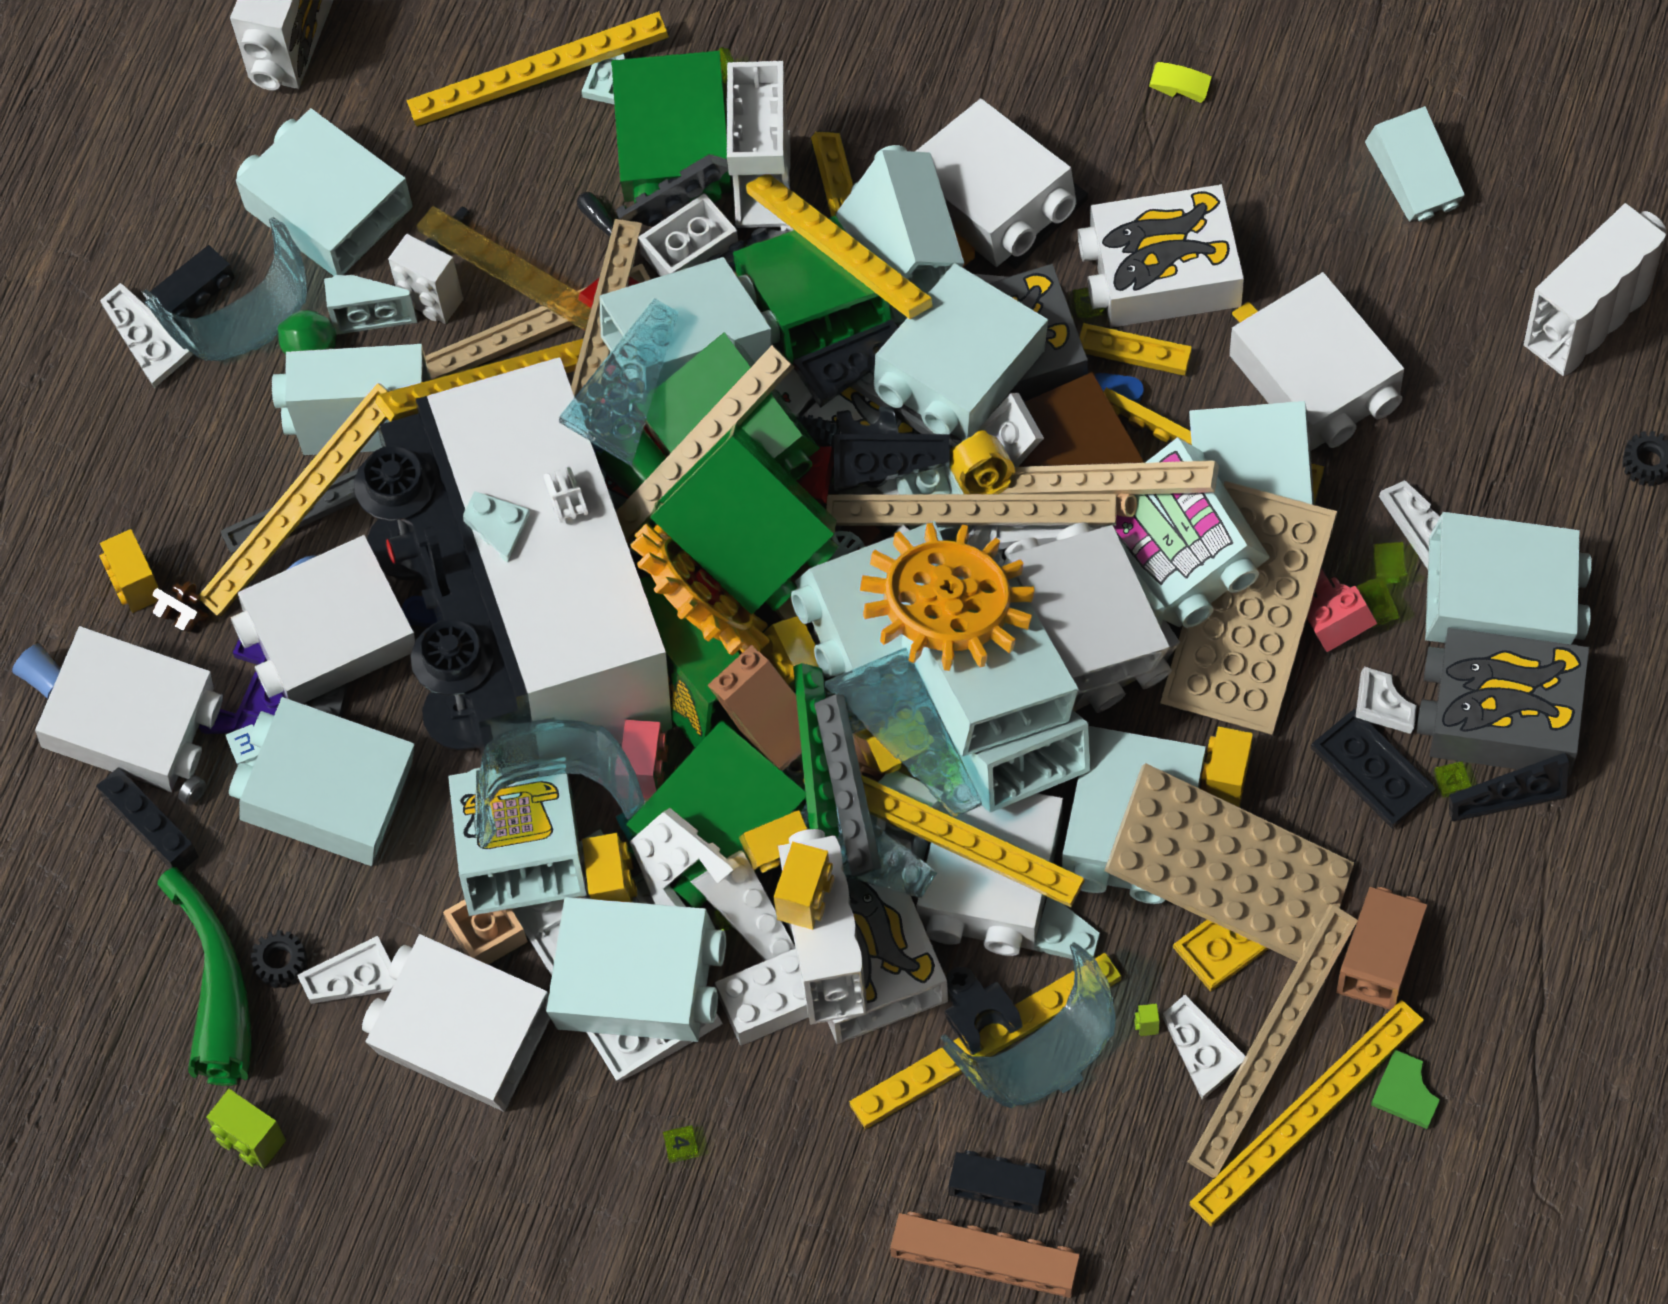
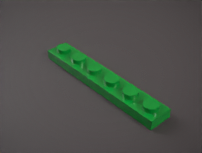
M800 663L793 666L809 829L822 830L825 833V837L835 836L838 838L839 828L836 802L814 703L825 699L822 668Z

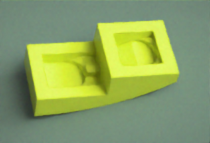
M1157 62L1149 87L1171 97L1179 93L1202 103L1206 98L1212 76L1187 67Z

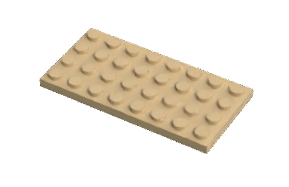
M1225 481L1223 486L1270 558L1256 568L1259 572V577L1252 585L1236 593H1231L1227 590L1211 603L1213 612L1205 621L1189 628L1182 626L1179 637L1180 643L1176 647L1171 664L1172 671L1168 675L1160 703L1273 736L1336 520L1337 511Z
M1145 763L1141 766L1104 871L1298 962L1327 908L1333 904L1340 908L1354 862Z

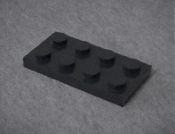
M1355 708L1311 744V749L1392 829L1435 793L1436 788L1368 721L1356 718Z

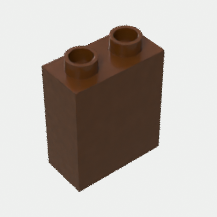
M1092 372L1024 402L1044 439L1018 467L1144 463Z

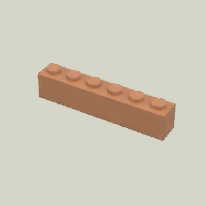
M907 1212V1215L899 1213L890 1247L891 1257L1063 1297H1072L1080 1254H1076L1071 1248L1058 1246L1054 1249L1046 1247L1043 1242L1028 1239L1026 1242L1015 1240L1014 1236L1002 1232L996 1235L984 1233L985 1231L977 1226L962 1228L954 1226L955 1224L952 1221L946 1219H937V1221L927 1220L923 1215L915 1212Z

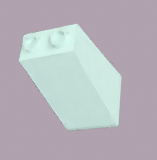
M1425 106L1374 126L1365 143L1409 222L1416 219L1419 222H1423L1432 218L1434 212L1442 209L1444 212H1449L1459 206V202L1465 194Z

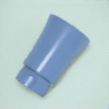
M37 643L20 655L12 668V673L28 682L49 699L61 668L49 656L43 646Z

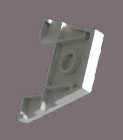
M671 808L653 820L630 841V844L655 904L686 907L670 884L699 859L717 883L735 871L739 864L732 858L728 860L719 853L720 848L713 842L708 844L697 835L698 830Z

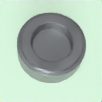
M196 775L190 777L181 787L178 798L187 805L196 803L206 789L205 781Z

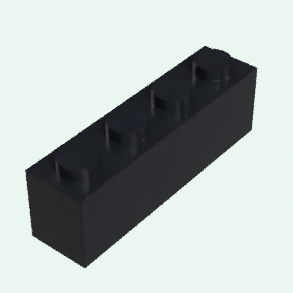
M119 767L96 785L102 799L169 869L177 867L182 872L199 857L191 841Z

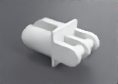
M570 466L565 468L570 489L566 485L561 470L554 471L559 493L555 490L550 474L543 475L559 523H562L565 518L571 517L575 519V515L581 513L584 516L588 515L581 488L578 487Z

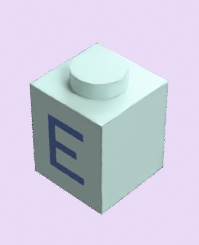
M253 724L226 734L237 766L240 762L254 766L261 749L250 744L254 728Z

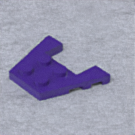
M240 639L238 640L233 651L235 658L256 665L267 661L259 643L245 649ZM255 671L237 713L220 709L214 725L210 728L200 724L199 730L204 734H224L251 724L254 727L260 712L263 711L275 715L281 698H285V696L281 692L269 698Z

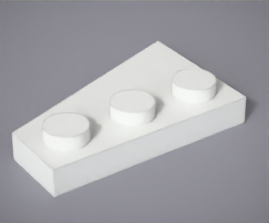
M378 936L297 975L311 1004L391 991L396 982L395 979L389 977L391 961Z
M1186 995L1163 1013L1166 1026L1203 1100L1239 1069L1246 1056Z

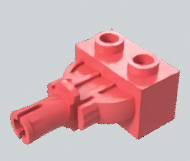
M1321 568L1315 589L1318 597L1315 598L1313 596L1307 619L1326 652H1329L1373 627L1377 622L1356 586L1350 588L1340 584L1339 580L1333 577L1331 579L1335 585V588H1333Z

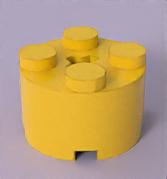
M981 430L972 437L962 441L958 446L950 449L949 468L963 494H1001L1010 485V477L1012 473H1015V467L997 437Z

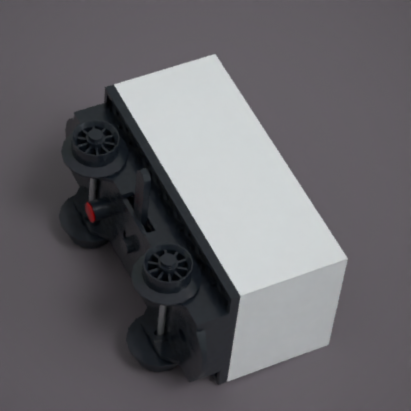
M555 358L416 399L418 414L380 424L378 433L382 448L374 451L358 468L354 479L355 497L365 511L379 518L372 525L367 541L382 571L386 575L402 580H413L423 577L426 589L422 590L427 610L433 608L437 619L436 623L432 624L417 638L411 652L413 673L419 683L431 691L422 709L423 723L430 737L443 747L464 751L479 748L486 769H488L489 773L497 771V767L523 761L527 762L532 758H551L564 755L565 761L620 745L623 740L625 720L660 722L662 732L672 729L666 651L561 358ZM570 466L577 485L581 488L588 515L584 516L581 513L575 515V519L569 517L563 519L562 523H559L543 475L550 474L555 490L559 493L554 471L561 470L566 485L570 489L565 470L566 467ZM474 491L529 509L530 515L508 562L504 561L500 557V553L491 544L488 545L477 531L472 530L464 522L463 514Z

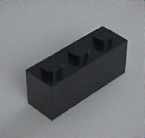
M208 245L147 293L146 296L151 309L173 328L178 323L184 322L198 307L207 304L210 298L218 291L228 287L234 279L230 264Z
M975 1151L956 1152L948 1185L949 1196L1039 1214L1046 1183V1170H1041L1040 1166L1032 1163H1025L1023 1166L1012 1164L1009 1159L1003 1157H994V1159L984 1158Z

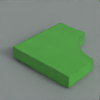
M1394 1050L1371 1102V1106L1428 1129L1440 1099L1432 1095L1423 1084L1421 1076L1423 1061Z

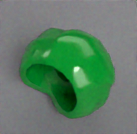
M301 310L295 312L278 325L279 345L285 355L286 352L335 349L337 334L334 326L327 317L316 311Z

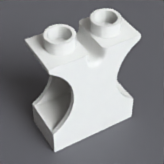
M783 61L728 62L727 162L729 175L733 177L736 228L789 226L747 194L746 184L764 174L772 175L790 189V130L787 127Z

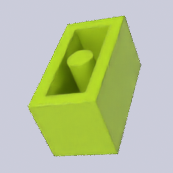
M1157 1004L1138 1006V1012H1135L1134 1023L1135 1030H1139L1140 1036L1159 1034Z

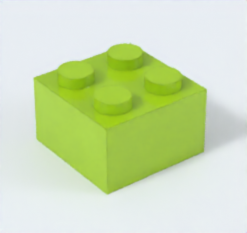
M230 1089L226 1091L206 1116L211 1125L210 1131L217 1136L215 1140L227 1150H230L232 1147L240 1152L239 1157L252 1167L256 1163L264 1169L286 1141L276 1120Z

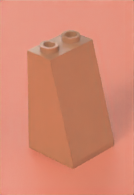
M751 645L709 683L708 687L746 740L779 770L783 771L802 753L796 695L770 661Z
M1369 887L1340 970L1336 993L1391 1010L1397 1003L1425 917L1427 904L1412 896L1404 898L1395 895L1392 891L1383 887L1376 889Z

